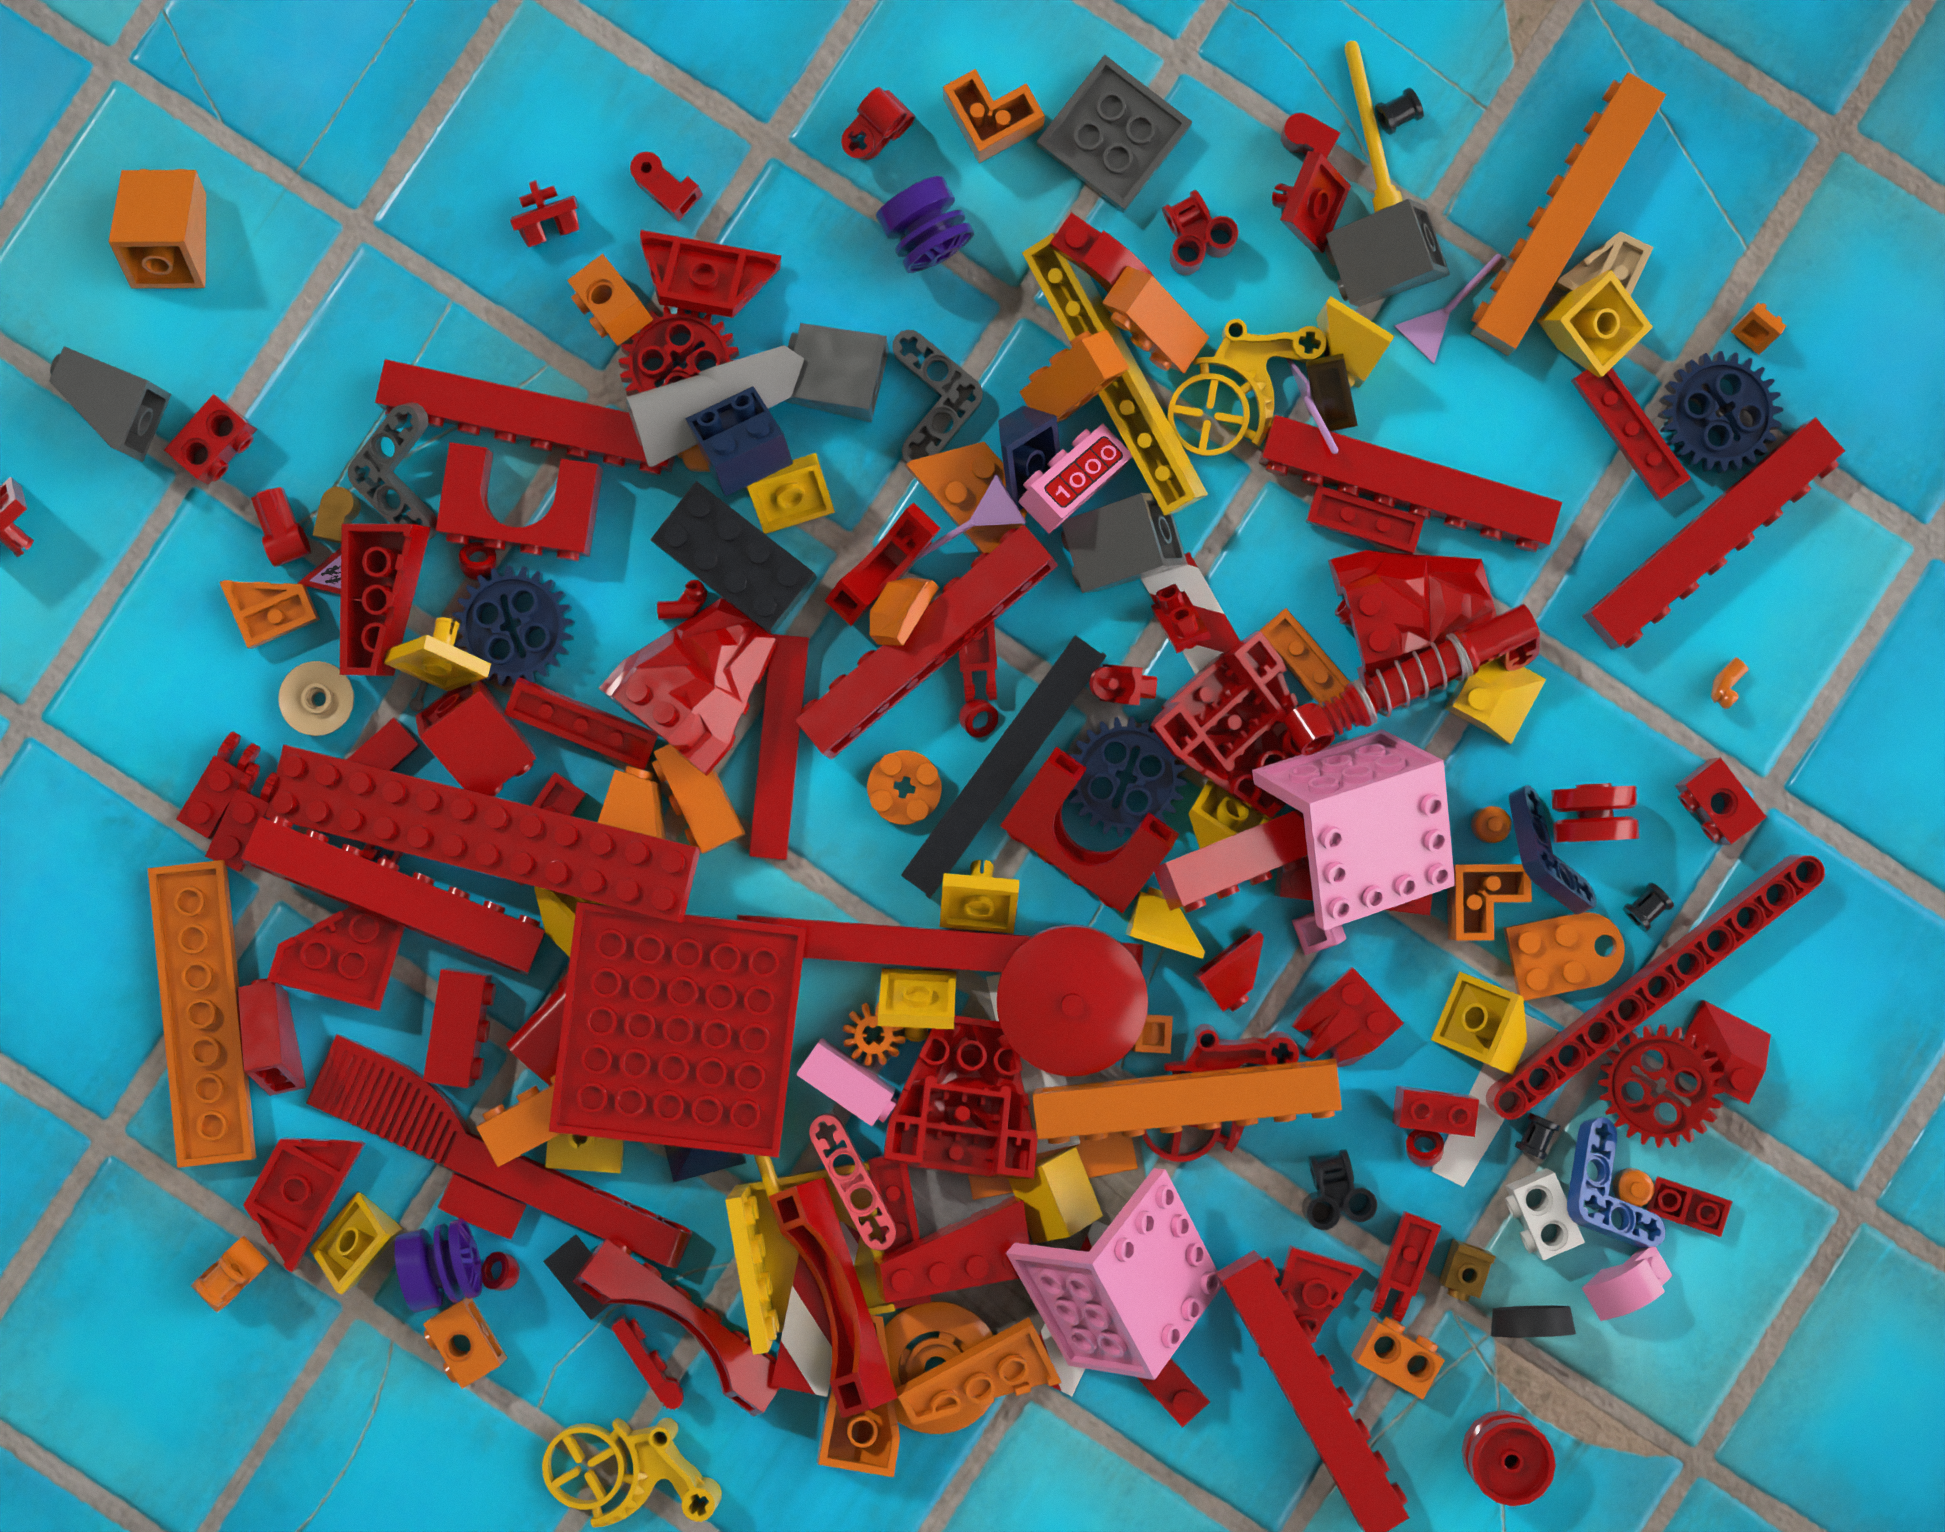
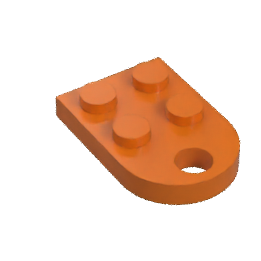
M1583 912L1577 915L1572 913L1503 927L1516 991L1518 995L1523 996L1524 1001L1599 986L1613 978L1623 963L1625 953L1623 937L1616 925L1600 914ZM1607 935L1613 942V949L1609 955L1602 957L1596 953L1594 945L1598 937Z

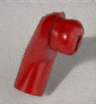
M691 580L686 583V589L677 601H658V619H689L695 616L707 599V589L704 587V584L699 580Z

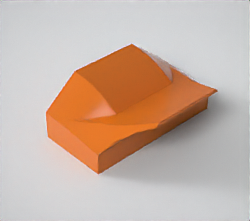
M903 578L888 582L870 610L869 635L878 645H904L939 589V586L933 580L920 578Z

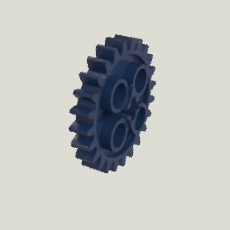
M1722 351L1714 354L1712 361L1709 355L1705 353L1699 357V365L1691 359L1685 363L1686 371L1678 369L1673 373L1677 382L1669 381L1665 384V389L1672 395H1664L1659 399V402L1668 406V409L1660 412L1658 417L1668 419L1669 424L1661 428L1660 432L1672 433L1673 437L1666 444L1668 446L1675 444L1680 446L1676 454L1677 458L1688 453L1690 455L1689 467L1702 461L1703 472L1711 470L1715 464L1718 474H1722L1727 471L1729 463L1731 469L1735 472L1742 469V461L1748 466L1755 463L1754 453L1762 456L1768 452L1763 443L1771 444L1776 441L1777 438L1769 430H1776L1782 426V423L1773 419V416L1781 413L1783 408L1773 406L1772 401L1780 397L1781 394L1779 392L1769 393L1768 388L1775 380L1768 379L1762 381L1760 377L1765 368L1761 367L1753 372L1750 369L1752 358H1748L1742 364H1738L1739 358L1736 352L1730 355L1727 361H1725ZM1721 379L1731 383L1733 387L1732 395H1726L1721 391L1719 386ZM1702 384L1707 386V391L1702 389ZM1689 398H1694L1700 403V415H1696L1689 410ZM1722 407L1726 414L1718 418L1715 411ZM1741 410L1751 415V427L1744 426L1739 419ZM1709 429L1719 433L1721 437L1719 447L1709 442ZM1733 433L1738 435V441L1733 439Z
M510 565L506 566L505 576H501L499 571L493 568L491 569L492 580L488 581L479 575L477 577L481 587L476 589L469 585L466 586L467 591L471 595L469 600L458 598L457 601L465 609L464 612H453L452 616L462 620L457 634H462L463 638L454 643L457 648H467V653L491 663L488 677L484 679L490 682L498 674V685L501 686L507 684L509 677H511L515 685L516 680L524 676L528 681L536 684V672L548 678L550 675L546 666L551 664L560 668L561 664L556 655L558 653L569 655L570 653L562 644L563 641L574 640L572 635L565 632V628L575 625V621L564 617L565 614L572 610V606L559 604L566 594L563 591L552 594L551 592L556 582L550 579L542 585L543 574L539 571L530 579L529 569L525 566H522L518 576ZM530 593L534 598L533 607L527 612H519L517 608L519 597ZM503 595H506L508 598V606L512 618L521 622L516 631L526 652L524 658L520 657L516 636L506 631V628L511 626V621L501 601ZM495 605L498 609V618L492 624H484L482 620L483 610L488 606ZM542 628L546 634L545 642L540 647L532 648L529 644V635L533 630ZM503 640L508 641L510 645L509 655L503 660H497L493 651L495 645Z
M1131 716L1127 726L1122 727L1119 718L1115 717L1114 728L1111 729L1101 721V733L1099 735L1088 729L1086 732L1091 741L1088 744L1082 741L1076 742L1082 750L1081 755H1069L1087 768L1073 788L1077 789L1078 794L1070 801L1071 803L1082 802L1084 804L1078 813L1079 816L1086 815L1089 812L1093 815L1090 821L1091 827L1099 821L1104 822V834H1107L1112 826L1117 827L1118 837L1122 838L1125 828H1130L1133 834L1148 812L1163 823H1166L1161 813L1166 810L1175 814L1176 810L1170 804L1171 800H1183V796L1176 792L1175 789L1176 786L1187 785V781L1177 778V773L1185 770L1186 766L1175 765L1174 760L1176 757L1171 754L1155 732H1148L1149 720H1145L1142 726L1137 728L1135 727L1134 717ZM1113 742L1122 744L1126 750L1124 760L1118 764L1108 762L1104 755L1106 746ZM1137 745L1140 747V752L1132 770V775L1137 777L1135 784L1128 783L1126 785L1120 805L1114 809L1112 802L1120 784V779L1115 777L1117 770H1125L1132 749ZM1145 756H1155L1160 761V771L1154 777H1146L1140 771V761ZM1098 777H1106L1112 783L1113 790L1107 798H1096L1091 792V784ZM1134 790H1140L1147 796V806L1140 812L1131 811L1126 804L1128 794Z

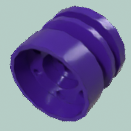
M942 176L930 177L915 183L887 201L876 213V219L888 239L894 240L905 237L896 246L895 252L898 257H905L902 262L907 273H916L944 262L957 253L974 236V230L971 225L963 223L965 215L962 210L945 213L955 202V197Z
M463 1218L450 1222L449 1227L445 1223L435 1226L433 1240L429 1232L424 1228L396 1236L394 1244L396 1270L403 1296L410 1310L417 1313L441 1306L443 1304L444 1291L453 1303L460 1302L463 1299V1294L468 1299L481 1295L482 1272L480 1254L472 1232Z

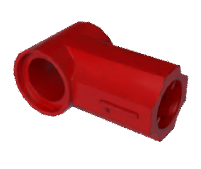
M282 487L261 491L251 498L265 535L262 537V543L267 557L274 567L311 554L308 538L301 525L296 522L285 490Z

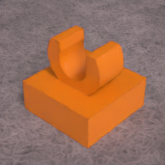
M1764 303L1754 305L1730 331L1758 355L1779 337L1786 328V325L1782 323V318L1779 315L1775 317L1766 309L1767 305Z

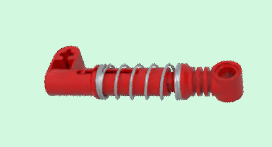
M1521 604L1463 633L1455 631L1449 635L1446 634L1445 642L1437 646L1434 642H1431V649L1419 655L1413 651L1414 657L1400 664L1395 660V666L1382 673L1376 669L1377 675L1369 679L1370 685L1364 686L1360 678L1354 680V682L1351 681V683L1345 686L1344 691L1339 693L1340 699L1337 696L1331 697V703L1328 700L1322 702L1323 707L1316 703H1307L1299 706L1286 716L1284 723L1302 755H1312L1328 747L1335 739V732L1340 736L1344 733L1343 728L1346 731L1352 730L1351 724L1355 727L1360 725L1369 727L1374 723L1377 724L1378 712L1385 717H1390L1393 709L1399 706L1408 708L1410 701L1417 697L1427 699L1429 691L1435 688L1445 690L1447 683L1454 679L1458 681H1463L1465 678L1469 679V676L1472 677V675L1478 673L1480 666L1492 660L1500 658L1507 671L1523 668L1531 663L1540 651V632L1532 613L1525 604Z

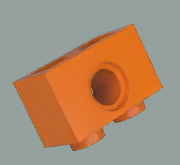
M603 253L567 280L576 292L571 296V299L584 315L591 312L594 317L588 321L602 339L609 335L617 346L653 320L644 305Z
M464 1296L460 1302L451 1304L423 1323L426 1329L424 1336L427 1343L433 1350H439L445 1360V1363H443L445 1373L453 1383L458 1382L461 1389L501 1366L507 1359L502 1347L472 1298L468 1299ZM461 1334L469 1339L471 1344L470 1351H461L455 1346V1335Z

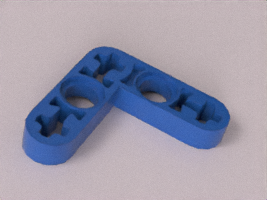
M1604 1117L1584 1121L1578 1131L1567 1199L1569 1217L1580 1226L1637 1248L1659 1246L1664 1241L1666 1235L1662 1219L1655 1213L1609 1196L1617 1144V1131L1614 1124ZM1590 1161L1595 1164L1598 1171L1595 1181L1591 1180L1587 1173V1165ZM1584 1201L1585 1206L1591 1209H1599L1598 1213L1588 1214V1209L1583 1207ZM1614 1209L1620 1213L1622 1218L1619 1229L1615 1228L1611 1221V1214ZM1644 1224V1228L1649 1231V1235L1642 1229H1634L1635 1225Z

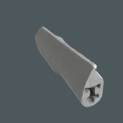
M783 345L703 370L694 377L625 397L629 415L638 442L643 447L648 466L653 467L697 445L685 418L754 386L768 409L791 398L804 358Z

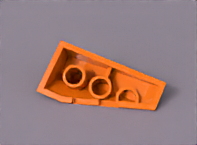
M870 1314L890 1372L883 1316ZM830 1386L817 1456L818 1465L894 1477L900 1442L895 1399L871 1410L842 1418L832 1387Z

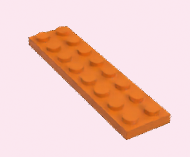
M224 860L148 868L177 1168L255 1159L256 1149L248 1075L244 1072L238 994L239 979L227 866H225Z

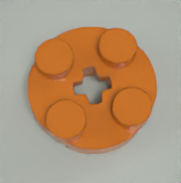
M899 750L885 755L874 765L868 777L867 793L872 807L882 818L895 824L910 825L924 820L936 809L941 798L942 783L937 768L927 757L914 751ZM903 777L911 778L910 785L915 786L914 794L907 793L906 798H899V791L894 789L895 782H902Z

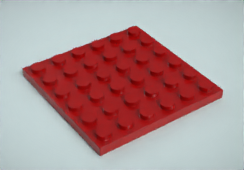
M578 901L576 904L549 1132L779 1158L807 928L685 914L683 923H676L610 905Z

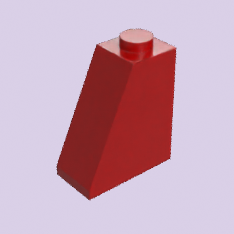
M257 979L251 982V985L238 987L244 1072L269 1096L306 1088V1079L288 993L281 985L268 982L267 979Z

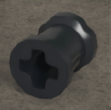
M1411 88L1403 90V95L1386 104L1380 102L1375 105L1378 121L1383 130L1389 135L1396 132V127L1412 119L1418 121L1424 117L1421 102Z
M1649 883L1646 886L1647 891L1632 905L1627 903L1623 907V911L1629 919L1645 932L1651 928L1650 923L1665 909L1671 910L1674 907V903L1668 895L1654 883Z
M1529 1112L1527 1118L1530 1121L1521 1141H1516L1515 1147L1546 1161L1548 1157L1546 1149L1554 1131H1559L1561 1126Z

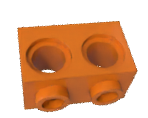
M1372 1316L1351 1356L1358 1364L1423 1400L1445 1361L1436 1352L1439 1346L1422 1335H1418L1415 1340L1404 1334L1403 1332L1406 1327L1388 1316H1385L1383 1321ZM1380 1337H1390L1392 1339L1390 1349L1385 1353H1376L1374 1351L1375 1342ZM1415 1355L1424 1356L1425 1362L1419 1371H1408L1407 1364L1410 1358Z

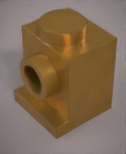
M1453 1239L1439 1282L1443 1286L1448 1287L1447 1294L1459 1300L1469 1302L1470 1296L1480 1298L1491 1264H1494L1496 1256L1488 1250ZM1467 1268H1472L1474 1271L1471 1280H1463V1271Z

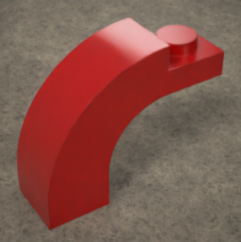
M1072 212L1049 244V247L1095 279L1107 294L1127 266L1154 277L1151 271L1118 240L1104 230L1102 233Z
M912 503L905 509L878 545L856 567L838 581L824 601L852 626L873 607L888 582L901 579L932 544V539L941 528L915 503Z

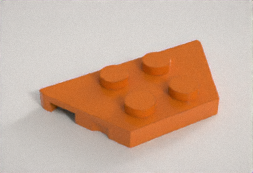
M985 442L911 460L904 465L957 527L971 519L996 474L1006 488L1003 463ZM1023 508L1020 512L1025 519L1027 510ZM1023 524L973 526L963 532V534L981 554L985 552L990 553L1000 545L999 541L1007 531L1012 528L1018 529Z

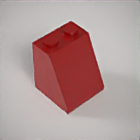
M482 680L447 691L415 715L420 739L463 789L496 796L503 789V783L514 775L519 777L525 774L533 766L532 761L536 759L532 745L509 716L504 715V708Z

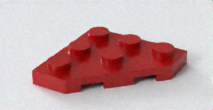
M350 906L316 923L304 932L279 943L267 981L380 1012L405 928Z

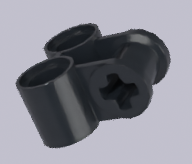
M1346 1149L1340 1150L1339 1155L1317 1159L1315 1156L1309 1157L1310 1171L1317 1192L1309 1194L1304 1199L1302 1213L1314 1228L1319 1230L1333 1228L1340 1219L1341 1211L1356 1222H1365L1375 1215L1377 1211L1376 1197L1365 1186L1353 1183V1170ZM1357 1193L1365 1194L1367 1201L1365 1207L1358 1212L1351 1211L1349 1208L1350 1198ZM1319 1202H1328L1330 1205L1329 1215L1322 1220L1314 1219L1312 1216L1313 1207Z

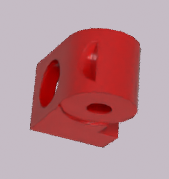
M1295 113L1285 122L1281 132V142L1290 152H1302L1307 155L1308 151L1321 153L1327 159L1341 133L1308 114Z

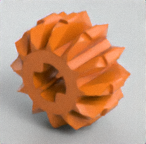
M879 1002L876 1005L875 1014H871L868 1003L862 1004L864 1018L857 1012L851 1011L849 1017L858 1025L845 1024L843 1026L844 1032L855 1034V1037L844 1040V1046L850 1047L857 1043L858 1048L854 1050L851 1057L857 1059L863 1051L866 1052L865 1065L867 1066L872 1064L873 1054H877L880 1064L885 1065L887 1063L885 1050L894 1057H897L900 1053L891 1044V1041L899 1044L906 1041L905 1036L894 1034V1031L901 1030L904 1027L881 1026L884 1031L880 1035L885 1036L883 1041L879 1042L876 1039L871 1043L867 1041L865 1037L868 1035V1032H864V1029L867 1026L875 1028L878 1025Z

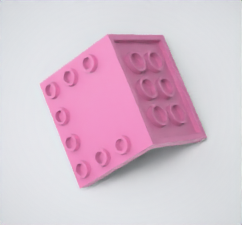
M1381 729L1330 745L1312 755H1298L1252 770L1253 781L1256 786L1303 813L1316 926L1322 930H1327L1455 886L1444 760Z
M1153 1168L1089 1252L1014 1243L1006 1253L1069 1366L1152 1380L1157 1378L1222 1287L1215 1274L1218 1270L1165 1169Z

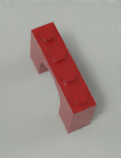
M449 442L436 531L446 536V542L468 545L469 539L483 541L484 548L505 551L506 545L520 547V553L533 556H542L543 550L557 552L556 558L576 562L579 561V556L590 557L603 469L598 464L561 459L555 498L548 513L532 525L510 527L497 521L488 504V487L494 453L486 447Z
M1056 747L1000 827L1005 829L1013 840L1024 843L1036 851L1044 862L1051 865L1054 864L1068 874L1070 880L1075 884L1085 886L1095 893L1103 904L1110 908H1116L1123 913L1153 874L1152 868L1159 866L1172 849L1179 833L1148 812L1130 838L1115 850L1096 852L1078 845L1064 828L1062 806L1087 768Z

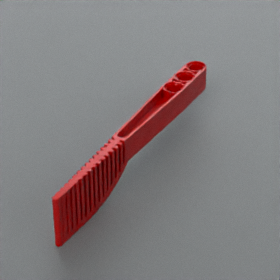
M336 1034L306 1104L349 1122L354 1126H358L363 1130H367L372 1134H376L383 1139L385 1138L392 1143L394 1142L398 1146L405 1147L407 1150L414 1151L418 1155H423L429 1160L432 1159L438 1164L441 1163L451 1170L603 1239H608L611 1242L617 1240L631 1251L671 1268H678L693 1234L690 1229L558 1170L545 1168L544 1164L523 1155L497 1167L482 1137L471 1133L455 1105L434 1083L423 1082L424 1075L409 1065L345 1036Z

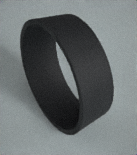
M1512 1306L1493 1308L1492 1337H1554L1576 1334L1570 1306Z

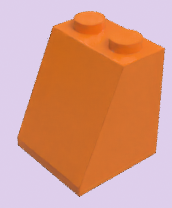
M140 169L121 171L109 244L131 289L205 288L206 192L196 170Z
M628 765L625 772L615 770L598 823L666 839L661 784L651 781L653 773Z

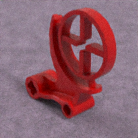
M1201 1024L1194 1032L1195 1042L1185 1061L1165 1063L1164 1069L1171 1071L1172 1075L1181 1074V1071L1204 1072L1240 1068L1244 1063L1264 1066L1295 1063L1299 1059V1049L1294 1039L1283 1031L1272 1032L1266 1038L1251 1037L1228 1040L1218 1038L1216 1030L1210 1024ZM1209 1033L1213 1035L1211 1040L1207 1042L1200 1040L1204 1034ZM1279 1043H1284L1289 1051L1288 1054L1282 1053V1058H1277L1272 1051L1273 1047L1279 1049ZM1231 1121L1227 1137L1220 1133L1222 1122H1220V1127L1207 1129L1213 1130V1132L1200 1148L1188 1153H1179L1182 1131L1173 1133L1170 1152L1157 1146L1149 1137L1146 1129L1142 1137L1147 1146L1158 1156L1174 1162H1187L1205 1155L1216 1142L1222 1144L1225 1150L1232 1153L1239 1142L1244 1126H1237L1235 1121ZM1197 1124L1187 1125V1126H1190V1127H1196V1128H1198V1125H1197Z

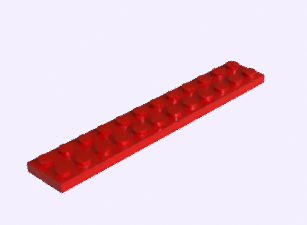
M283 744L276 772L279 778L269 799L270 805L265 815L267 818L275 815L294 825L656 918L683 923L701 851L699 847Z

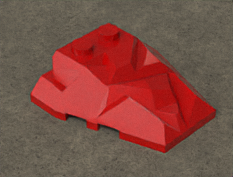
M1365 550L1328 560L1337 596L1344 595L1362 662V666L1357 668V672L1364 686L1370 685L1369 679L1377 675L1376 669L1382 673L1394 667L1395 660L1400 664L1414 657L1413 651L1419 655L1431 649V642H1434L1436 646L1445 642L1446 634L1449 635L1455 631L1463 633L1497 616L1482 559Z
M720 598L695 614L692 618L682 622L624 659L598 689L623 710L632 713L667 741L685 760L705 776H708L732 748L736 738L733 733L741 715L746 716L750 704L747 702L754 685L760 684L778 641L725 599Z
M1261 630L1237 643L1230 651L1216 656L1163 703L1161 706L1162 711L1154 718L1150 727L1174 757L1229 792V794L1265 818H1272L1287 803L1256 786L1253 781L1252 770L1302 755L1284 723L1286 716L1298 705L1296 695L1288 690L1283 676V672L1287 670L1282 658Z
M954 1015V1029L931 1028L894 1110L887 1121L883 1160L906 1164L918 1169L978 1177L1034 1179L1038 1139L1036 1130L1032 1128L1028 1106H1030L1028 1093L1025 1094L1022 1082V1064L1020 1055L1009 1044L999 1021Z

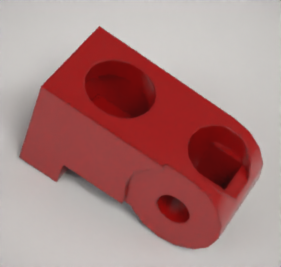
M641 152L631 161L630 170L637 185L678 222L703 195L699 185L687 176L681 183L665 170L660 158L652 152Z

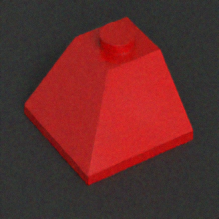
M1250 929L1192 974L1222 1012L1227 1008L1234 1012L1250 999L1246 994L1253 989L1264 936L1258 930Z
M1701 1000L1683 1039L1695 1033L1696 1040L1694 1046L1698 1048L1707 1043L1709 1047L1703 1055L1706 1058L1718 1057L1716 1063L1711 1066L1712 1071H1724V1075L1716 1079L1715 1084L1726 1087V1091L1722 1094L1749 1105L1766 1071L1771 1034L1705 1000ZM1682 1071V1072H1681V1073H1683V1074H1685V1075H1687V1076H1689V1077H1691V1078L1697 1080L1696 1077H1695V1075H1693L1691 1072H1688V1071Z

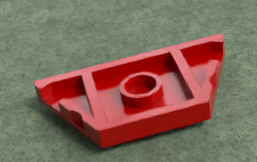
M640 231V244L659 305L734 318L781 267V255L651 231Z
M287 1137L281 1138L278 1141L243 1206L252 1220L259 1223L261 1233L269 1245H274L285 1262L283 1263L284 1267L291 1273L298 1267L363 1150L365 1142L361 1140Z

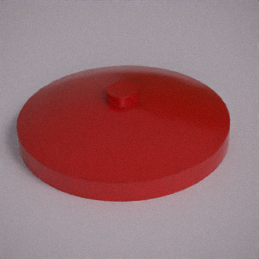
M1061 925L1036 933L1024 941L1012 953L1000 975L997 988V1013L1006 1039L1025 1061L1051 1074L1084 1076L1097 1073L1112 1066L1122 1059L1134 1046L1143 1030L1147 1017V986L1135 957L1116 938L1093 927Z

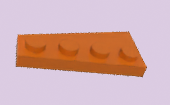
M1028 1317L895 1388L909 1420L914 1426L959 1413L961 1408L976 1403L979 1406L994 1403V1398L1010 1393H1015L1018 1396L1031 1392V1387L1045 1383L1053 1386L1062 1382L1033 1323Z

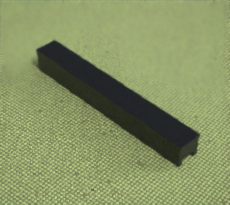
M1074 636L902 872L901 876L926 893L925 896L929 899L943 882L944 873L949 874L1090 680L1092 673L1098 669L1106 658V654L1098 652L1078 636Z

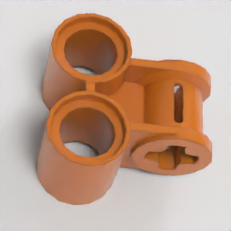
M243 1236L216 1263L197 1278L191 1287L218 1313L246 1285L257 1277L270 1262Z

